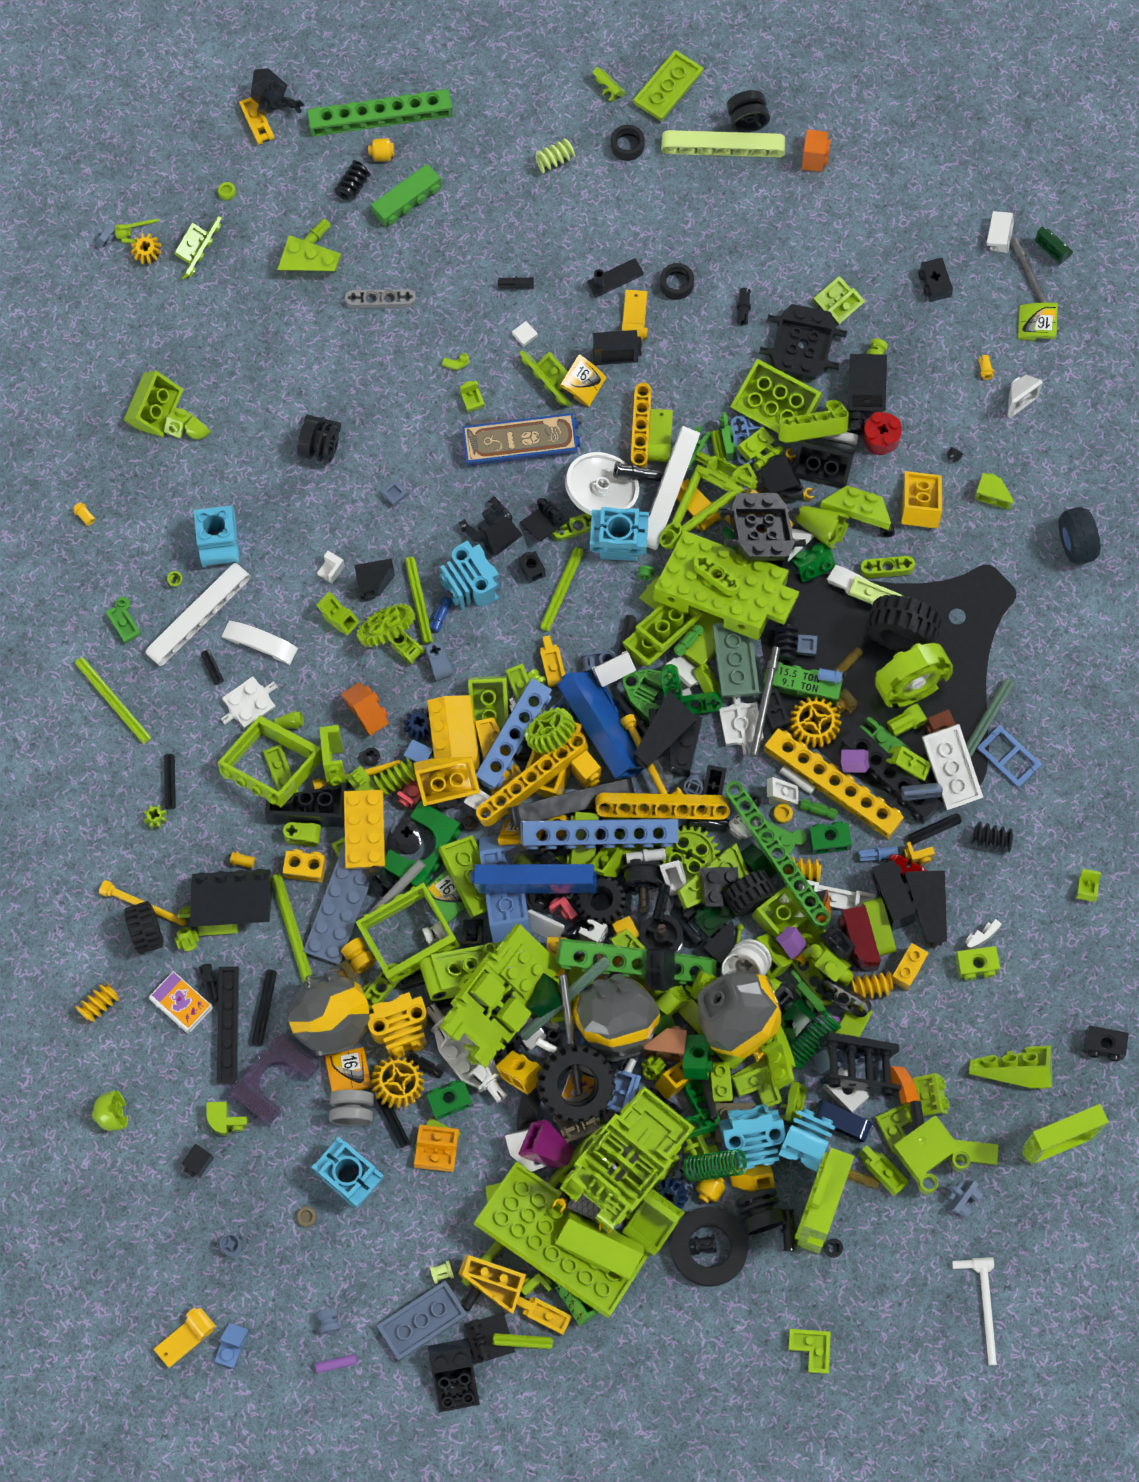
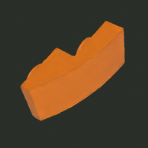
M890 1066L891 1084L901 1085V1090H899L901 1104L910 1105L911 1101H919L915 1084L905 1067Z

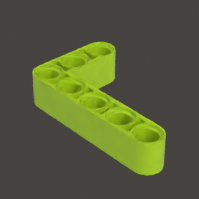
M685 985L669 988L656 1002L658 1008L667 1015L679 1012L699 1035H704L698 1016V1000L690 996L691 992L685 989ZM716 1052L724 1062L730 1063V1068L736 1069L746 1059Z

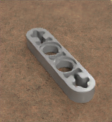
M409 289L351 290L346 293L345 302L349 308L353 309L409 308L415 305L416 296ZM391 295L395 299L393 302L388 303L385 301V298ZM353 296L356 298L355 302H351ZM375 296L377 299L375 302L369 303L367 298ZM406 296H410L408 302L405 300Z

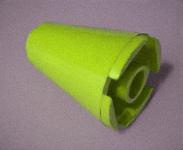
M802 506L799 509L800 515H795L796 522L809 533H812L814 537L828 548H836L834 544L836 542L840 543L846 534L849 525L846 523V518L849 519V516L841 512Z

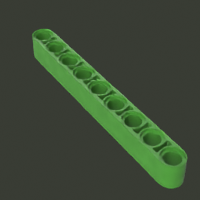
M738 781L729 782L726 786L727 800L813 927L818 930L826 929L830 923L828 910L742 784ZM731 789H738L739 794L732 795L729 791ZM747 804L750 806V809L743 811L740 809V806ZM758 820L761 822V825L754 827L751 825V822ZM763 836H769L772 840L768 843H765L761 840V838ZM774 852H781L783 856L776 859L772 854ZM789 867L794 872L787 875L783 872V869ZM800 883L804 886V889L798 891L794 888V885ZM811 899L815 902V905L808 907L805 901ZM819 915L824 916L826 921L819 923L816 921V917Z

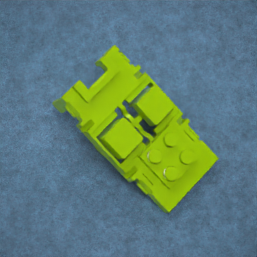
M515 924L505 939L495 949V952H489L473 973L466 974L460 980L458 987L461 990L450 1003L453 1008L444 1017L439 1028L455 1041H459L463 1034H465L477 1045L474 1046L466 1043L463 1045L469 1052L467 1056L468 1061L487 1068L490 1064L489 1062L496 1055V1051L504 1050L505 1046L503 1043H509L516 1032H519L531 1016V1012L526 1007L542 974L545 973L553 978L561 968V965L521 924ZM511 990V995L514 998L509 997L506 1003L503 1004L501 1002L503 995ZM481 1005L489 1007L486 1016L483 1014L485 1009ZM497 1007L498 1009H500V1011L497 1013V1015L493 1014V1018L490 1021L489 1018L492 1014V1010Z
M645 1086L642 1087L630 1103L623 1107L619 1116L615 1114L574 1163L573 1166L576 1169L567 1175L560 1188L575 1202L583 1194L596 1204L601 1211L595 1219L603 1223L611 1231L617 1224L620 1225L627 1216L626 1213L628 1211L632 1213L672 1164L673 1160L671 1157H675L682 1148L683 1142L695 1129L693 1125ZM606 1131L607 1133L602 1136V1138L598 1141V1143L593 1147V1149L588 1154L587 1152L592 1148L596 1141ZM610 1135L614 1137L617 1141H619L626 1148L629 1145L633 1147V1149L626 1156V1158H624L621 1155L624 1151V1148L621 1147L618 1143H616L612 1138H610ZM638 1151L641 1153L638 1158L653 1169V1171L649 1170L638 1160L633 1164L628 1160ZM615 1162L619 1163L620 1165L611 1176L607 1174ZM624 1167L627 1172L617 1182L614 1178ZM655 1172H656V1173H658L659 1175H658V1177L654 1180V1178L656 1177V1175H655Z

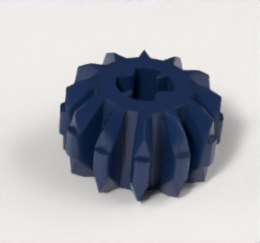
M423 708L420 710V713H417V710L414 709V714L408 713V719L404 720V725H406L404 731L409 732V738L415 736L416 741L419 740L420 736H422L423 740H426V734L431 736L429 711L424 714ZM420 722L423 726L419 727L417 723Z
M668 1177L666 1180H661L659 1186L655 1188L656 1192L679 1209H682L685 1206L684 1203L689 1199L686 1196L689 1190L683 1188L685 1183L679 1184V1178L672 1180L671 1177Z

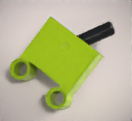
M915 1100L910 1102L913 1131L894 1144L892 1150L918 1183L919 1191L924 1195H931L937 1189L938 1180L934 1175L927 1173L949 1157H951L950 1165L952 1169L962 1172L967 1169L971 1159L969 1154L959 1147L936 1115L924 1123L922 1103ZM955 1158H964L965 1165H958ZM930 1180L933 1183V1188H925L923 1181Z

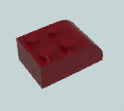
M866 905L842 910L837 924L838 928L856 947L852 950L853 955L850 956L852 963L862 971H877L881 959Z

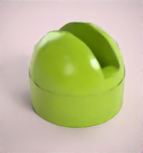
M177 571L170 572L167 576V583L171 587H178L182 583V575ZM177 576L175 584L171 583L174 577Z

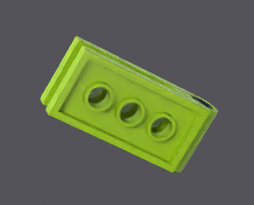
M496 942V943H493V944H494V945L496 946V948H497L498 945H499L501 942ZM485 945L432 954L430 957L424 958L419 962L426 988L432 1001L453 998L461 990L458 984L463 976L468 974L464 971L462 962L467 956H475L479 962H482L486 956L483 953ZM486 947L489 952H492L491 947ZM467 963L469 968H473L472 964Z

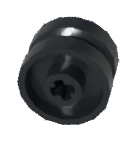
M743 91L735 94L727 102L731 126L735 132L748 133L757 131L765 127L770 121L766 99L760 91Z

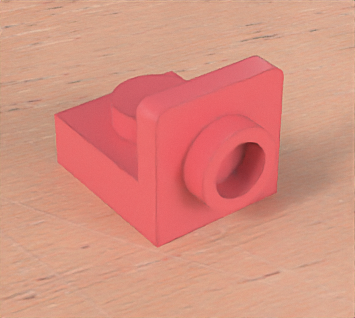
M410 780L409 785H406L401 792L398 791L397 798L400 805L405 808L409 806L411 809L416 807L422 799L418 783Z
M565 896L551 901L548 907L551 914L561 908L560 913L565 920L569 919L571 923L578 920V914Z

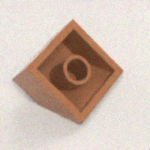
M672 1026L671 1029L666 1028L644 1046V1058H649L652 1055L653 1057H660L662 1060L680 1062L684 1058L687 1031L678 1026Z

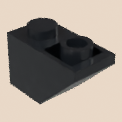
M732 921L728 924L723 923L718 928V933L714 937L710 936L703 943V952L708 957L714 958L719 968L734 948V923Z

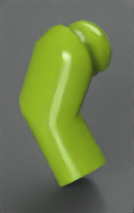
M462 353L456 360L445 357L442 366L459 370L469 364V356L466 353Z

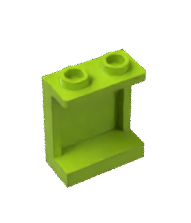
M339 725L319 727L323 767L327 785L337 786L339 783H345L346 776L342 760L333 761L332 754L344 752Z
M652 1189L644 1197V1201L628 1225L622 1230V1233L626 1237L644 1245L645 1253L655 1256L661 1250L685 1212Z

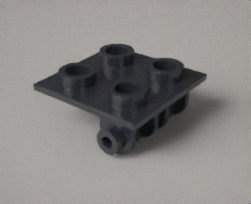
M539 498L537 500L539 509L520 523L541 542L569 522L570 519L551 501Z
M504 1312L480 1320L475 1319L470 1321V1323L464 1324L476 1364L515 1352L514 1347L496 1346L492 1343L495 1333L510 1334Z

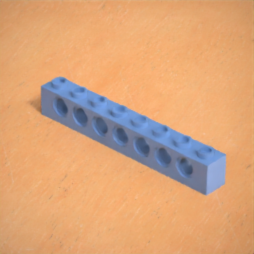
M678 819L520 821V844L526 846V849H537V845H545V849H557V845H565V848H576V845H584V848H596V844H603V848H615V844H623V847H634V844L642 843V847H654V843H661V847H671L673 843H678ZM657 827L661 829V836L659 838L653 836V830ZM601 828L604 836L601 839H597L595 832ZM618 828H621L623 831V836L620 839H616L614 836V832ZM636 828L642 830V836L638 839L634 837V830ZM543 829L546 837L543 840H538L537 832ZM560 829L565 831V837L562 840L556 838V833ZM578 829H583L585 833L581 840H578L575 836Z

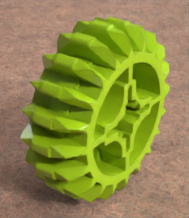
M550 708L549 711L544 710L542 714H538V717L533 718V721L528 724L529 727L525 729L526 733L524 736L529 747L536 753H550L552 750L556 751L557 748L562 747L564 743H568V739L573 737L572 734L575 732L574 728L576 727L572 715L564 708Z

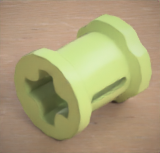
M449 1260L445 1264L436 1267L429 1266L435 1284L439 1280L448 1277L454 1278Z

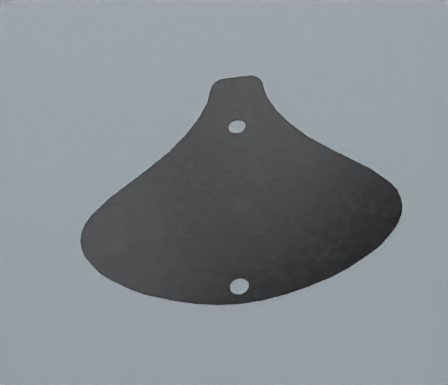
M981 565L964 575L927 583L870 581L901 595L927 603L928 606H932L935 611H938L943 625L937 644L942 646L953 664L951 677L948 681H945L943 678L936 684L939 688L937 691L905 707H899L897 703H891L893 705L892 708L885 704L875 686L877 671L893 660V656L898 652L881 646L868 635L866 623L872 604L848 595L843 588L829 584L827 578L830 574H821L805 582L801 581L799 573L788 575L786 587L799 591V596L785 624H790L799 629L797 633L793 634L817 636L816 656L791 654L797 658L796 661H791V664L787 666L797 665L804 670L815 669L818 671L820 668L833 671L838 669L839 672H843L838 703L831 706V708L836 707V713L840 714V719H838L841 721V726L838 727L840 731L835 733L836 738L834 740L830 739V744L824 742L823 747H820L816 743L815 748L821 754L842 768L841 740L857 724L865 727L873 734L875 730L865 722L866 718L870 717L879 726L881 725L889 731L887 721L903 714L907 708L914 704L920 706L927 719L949 709L955 723L960 725L967 744L987 710L986 676L994 634L1003 615L1014 603L1017 595L1014 586L994 566ZM954 609H961L966 615L965 621L961 624H954L949 619V613ZM770 619L760 636L766 667L768 660L771 658L772 648L775 643V625L779 624ZM779 693L789 716L791 711H795V705L800 706L801 700L805 703L807 700ZM816 710L817 713L824 714L823 712ZM809 711L800 717L799 722L809 717ZM926 723L917 729L912 728L896 736V738L910 748V751L930 763L922 740V736L928 735L925 729ZM988 729L984 734L982 740L980 741L979 745L989 736ZM805 730L806 732H808V733H810V734H814V733H813L812 731H810V730ZM862 746L857 747V750H866ZM976 748L971 756V761L980 786L987 772L988 759ZM876 759L870 761L873 765L880 764ZM930 767L925 781L918 780L921 784L937 783L932 767ZM868 771L848 772L884 791L883 786L879 782H875L870 778ZM890 772L884 774L889 779L894 777ZM937 797V799L942 803V797Z

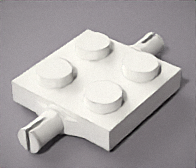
M251 677L224 696L222 700L229 709V713L220 718L224 725L235 719L246 729L259 715L263 717L276 708L269 697V693L278 688L275 682L272 681V683L264 688L254 677Z
M732 697V705L719 709L725 745H742L743 756L750 755L749 744L753 742L759 714L757 702L741 703L740 697Z

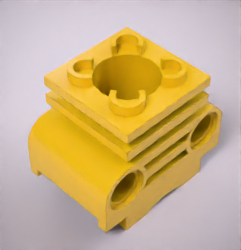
M408 992L400 995L393 1001L372 1005L374 1013L369 1015L370 1021L368 1022L371 1036L376 1043L386 1045L390 1057L395 1058L398 1055L401 1058L405 1056V1052L411 1050L417 1052L424 1049L427 1042L423 1029L427 1027L429 1020L421 996L412 999ZM378 1029H384L381 1032H376Z

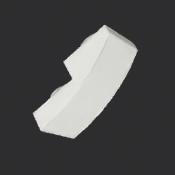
M835 565L827 581L829 584L845 589L848 594L855 576L864 580L867 579L844 567Z
M995 919L992 924L988 922L982 932L977 930L975 935L971 933L965 941L967 944L965 950L977 949L996 934L1002 923Z

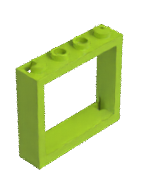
M259 715L218 761L220 774L224 778L231 779L240 787H245L251 790L253 794L266 798L271 804L282 807L323 760L322 749ZM262 734L307 758L279 792L233 767Z
M424 883L417 887L413 886L410 891L397 895L391 902L378 906L375 911L370 914H364L363 918L356 921L357 926L391 985L419 970V962L422 959L430 957L432 954L452 951L460 946ZM426 897L447 937L389 969L368 930Z
M1101 1104L1034 1131L1023 1146V1157L1033 1165L1097 1138L1109 1123Z

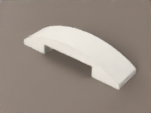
M235 621L228 622L221 638L238 645L241 643L271 655L273 659L288 665L291 664L298 650L296 646L275 635Z
M807 880L815 892L828 890L831 909L845 910L862 906L864 901L876 898V894L858 890L852 892L819 885V882ZM799 883L798 891L804 889V886ZM811 899L805 901L815 905V902Z

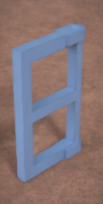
M1001 725L977 747V750L1018 788L1042 766V763ZM1001 733L1015 748L998 762L985 748ZM1018 751L1034 764L1019 780L1004 767Z

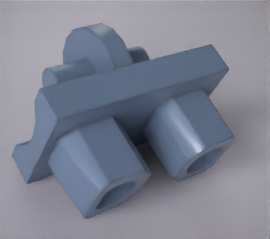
M966 1180L965 1183L959 1181L956 1186L949 1184L948 1189L951 1193L948 1198L952 1201L946 1209L967 1217L972 1211V1208L966 1204L968 1199L970 1198L977 1202L983 1196V1193L978 1188L979 1183L975 1180Z

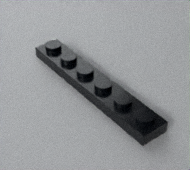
M239 966L219 967L218 1085L238 1084Z

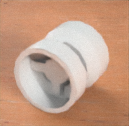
M440 922L434 923L430 928H422L428 946L446 937Z

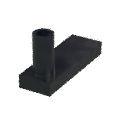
M636 258L606 272L602 269L595 270L594 278L587 280V284L595 298L643 276L644 272Z

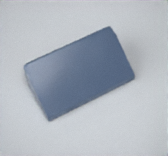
M939 783L901 787L902 800L904 801L941 797L943 788Z

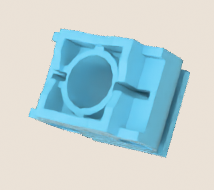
M230 505L194 510L196 540L202 567L232 562L240 563L234 507ZM214 531H223L218 535H211Z
M601 507V510L592 509L590 550L594 553H600V559L637 561L638 555H644L647 552L649 512H639V509L635 508L617 509ZM621 532L625 533L626 536L618 538L614 537L613 534Z
M467 540L454 548L452 551L453 565L449 561L447 562V569L444 565L440 566L441 574H439L442 580L441 585L445 591L449 590L452 594L451 600L454 605H459L461 610L464 609V601L468 606L471 605L470 596L478 606H486L499 599L494 592L500 588L498 582L499 573L487 561L481 546L478 544L472 548Z
M761 1104L748 1110L734 1109L727 1111L728 1119H723L719 1122L720 1133L728 1150L740 1149L743 1151L747 1159L746 1169L754 1168L758 1164L772 1165L775 1161H779L776 1145L784 1141L785 1128L778 1109L769 1111L767 1104ZM736 1151L740 1158V1168H742V1157L740 1153ZM734 1153L736 1161L739 1165L738 1157L736 1153Z
M803 1108L802 1111H797L796 1114L801 1115V1118H794L793 1121L798 1123L797 1127L791 1125L779 1155L787 1159L798 1160L800 1158V1162L807 1168L817 1171L829 1144L825 1137H832V1133H829L828 1130L829 1128L835 1130L836 1126L832 1125V1120L823 1116L821 1120L813 1117L814 1112Z
M340 1137L336 1138V1141L311 1167L322 1178L323 1182L352 1207L354 1206L357 1209L385 1178L375 1166ZM350 1166L359 1169V1175L354 1181L346 1183L339 1180V1175L343 1169Z

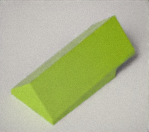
M661 604L636 626V631L622 642L623 646L637 666L650 667L703 616V613L691 607L687 614Z
M572 1210L569 1212L554 1244L608 1274L612 1271L628 1281L643 1257L645 1248L644 1245L613 1230L607 1233L608 1228L602 1226L600 1232L599 1223Z

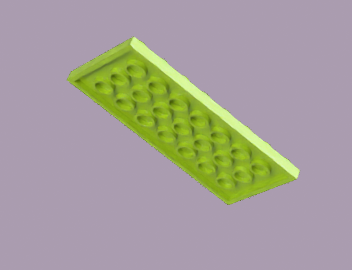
M516 1161L473 1224L603 1316L609 1318L650 1254L644 1252L643 1257L628 1281L612 1271L607 1274L554 1245L571 1209L565 1207L564 1211L559 1213L562 1209L559 1204L552 1208L553 1203L556 1199H559L562 1193ZM582 1215V1216H584V1217H586V1218H588V1219H590V1220H592V1221H595V1222H597V1223H600V1222H598V1221H596V1220H593V1219H591V1218H589V1217H587V1216H585V1215Z

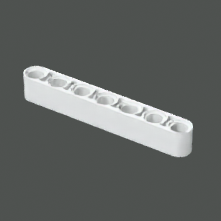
M682 426L649 512L647 547L654 550L659 546L660 533L667 525L700 432Z
M237 563L232 564L147 648L146 654L159 666L164 665L249 581L251 575Z

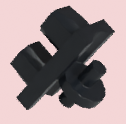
M835 924L819 935L820 939L839 959L846 960L853 955L852 950L856 948L855 945Z

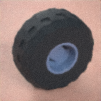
M1083 507L1064 511L1059 517L1058 527L1060 539L1068 560L1076 565L1095 561L1100 555L1101 545L1098 528L1091 512Z

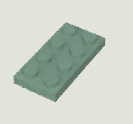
M723 623L713 624L712 631L721 698L759 695L753 639L724 628Z

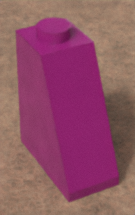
M547 1120L531 1123L518 1154L520 1157L547 1167L558 1168L568 1166L574 1149Z

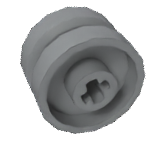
M337 1090L330 1093V1104L336 1107L329 1111L330 1123L342 1126H366L373 1123V1111L368 1109L374 1105L373 1093L361 1090Z

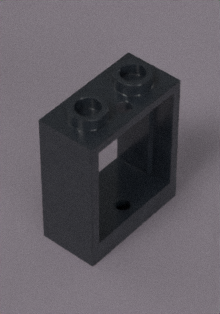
M637 330L593 333L594 365L637 363L638 356H642L641 337L637 336Z

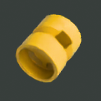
M362 937L350 941L341 949L346 960L351 961L350 965L356 974L366 971L377 961L374 954L367 950L368 945Z

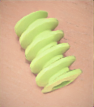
M564 138L562 142H556L555 146L551 144L549 149L545 147L542 152L538 150L535 158L539 169L544 174V167H547L549 170H551V164L558 167L557 161L563 165L564 158L571 161L570 155L575 158V153L570 142Z

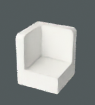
M327 551L324 555L325 563L317 574L333 584L345 565L343 559Z

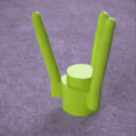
M159 219L115 225L116 238L121 239L122 243H137L133 239H128L132 236V227L159 222Z

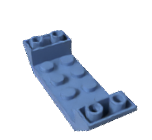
M499 835L479 838L481 865H509L505 859V853L518 844L499 846L497 840ZM485 893L493 943L503 941L515 924H521L532 935L525 893Z

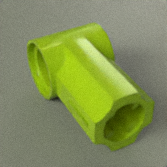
M914 704L907 708L903 714L887 721V726L890 733L896 737L912 728L917 729L927 722V718L920 706Z

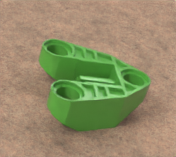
M646 669L624 676L622 685L628 703L649 724L648 709L660 708V706L652 703V701L654 702L657 698L659 691L664 692L661 671ZM667 673L669 675V681H671L672 673ZM634 678L637 683L635 686L630 687L626 684V680ZM670 687L668 692L671 691L675 694L678 692V689Z

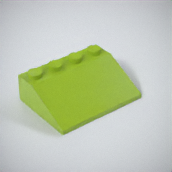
M757 359L730 408L779 433V421L782 418L815 413L823 398V394Z

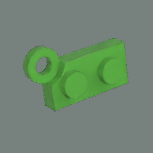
M792 970L790 973L797 981L794 991L801 999L803 997L807 999L805 1003L812 1011L816 1009L821 1015V1011H826V1008L799 975Z

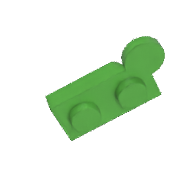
M722 412V416H719V430L721 431L726 461L733 460V454L736 453L735 442H731L730 436H733L732 426L728 425L727 414Z
M120 597L115 602L116 608H111L106 611V614L124 643L127 644L142 634L127 611L131 605L129 599Z
M767 821L789 855H791L795 845L800 846L806 842L807 835L803 830H796L790 833ZM763 836L761 838V840L765 843H768L772 840L769 836Z

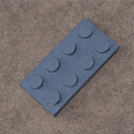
M443 1281L378 1324L377 1327L398 1361H400L468 1315L447 1282Z

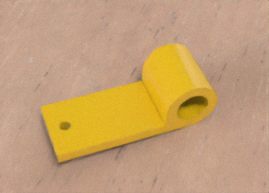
M626 290L622 331L637 330V336L641 337L643 342V339H647L648 328H645L647 291Z
M688 479L681 484L676 498L679 503L689 484ZM696 488L687 511L693 518L712 503ZM716 511L697 525L695 529L703 532L719 521L721 515Z
M194 1307L186 1314L188 1318L185 1323L153 1349L168 1368L172 1367L216 1329L217 1326L202 1308L196 1309Z

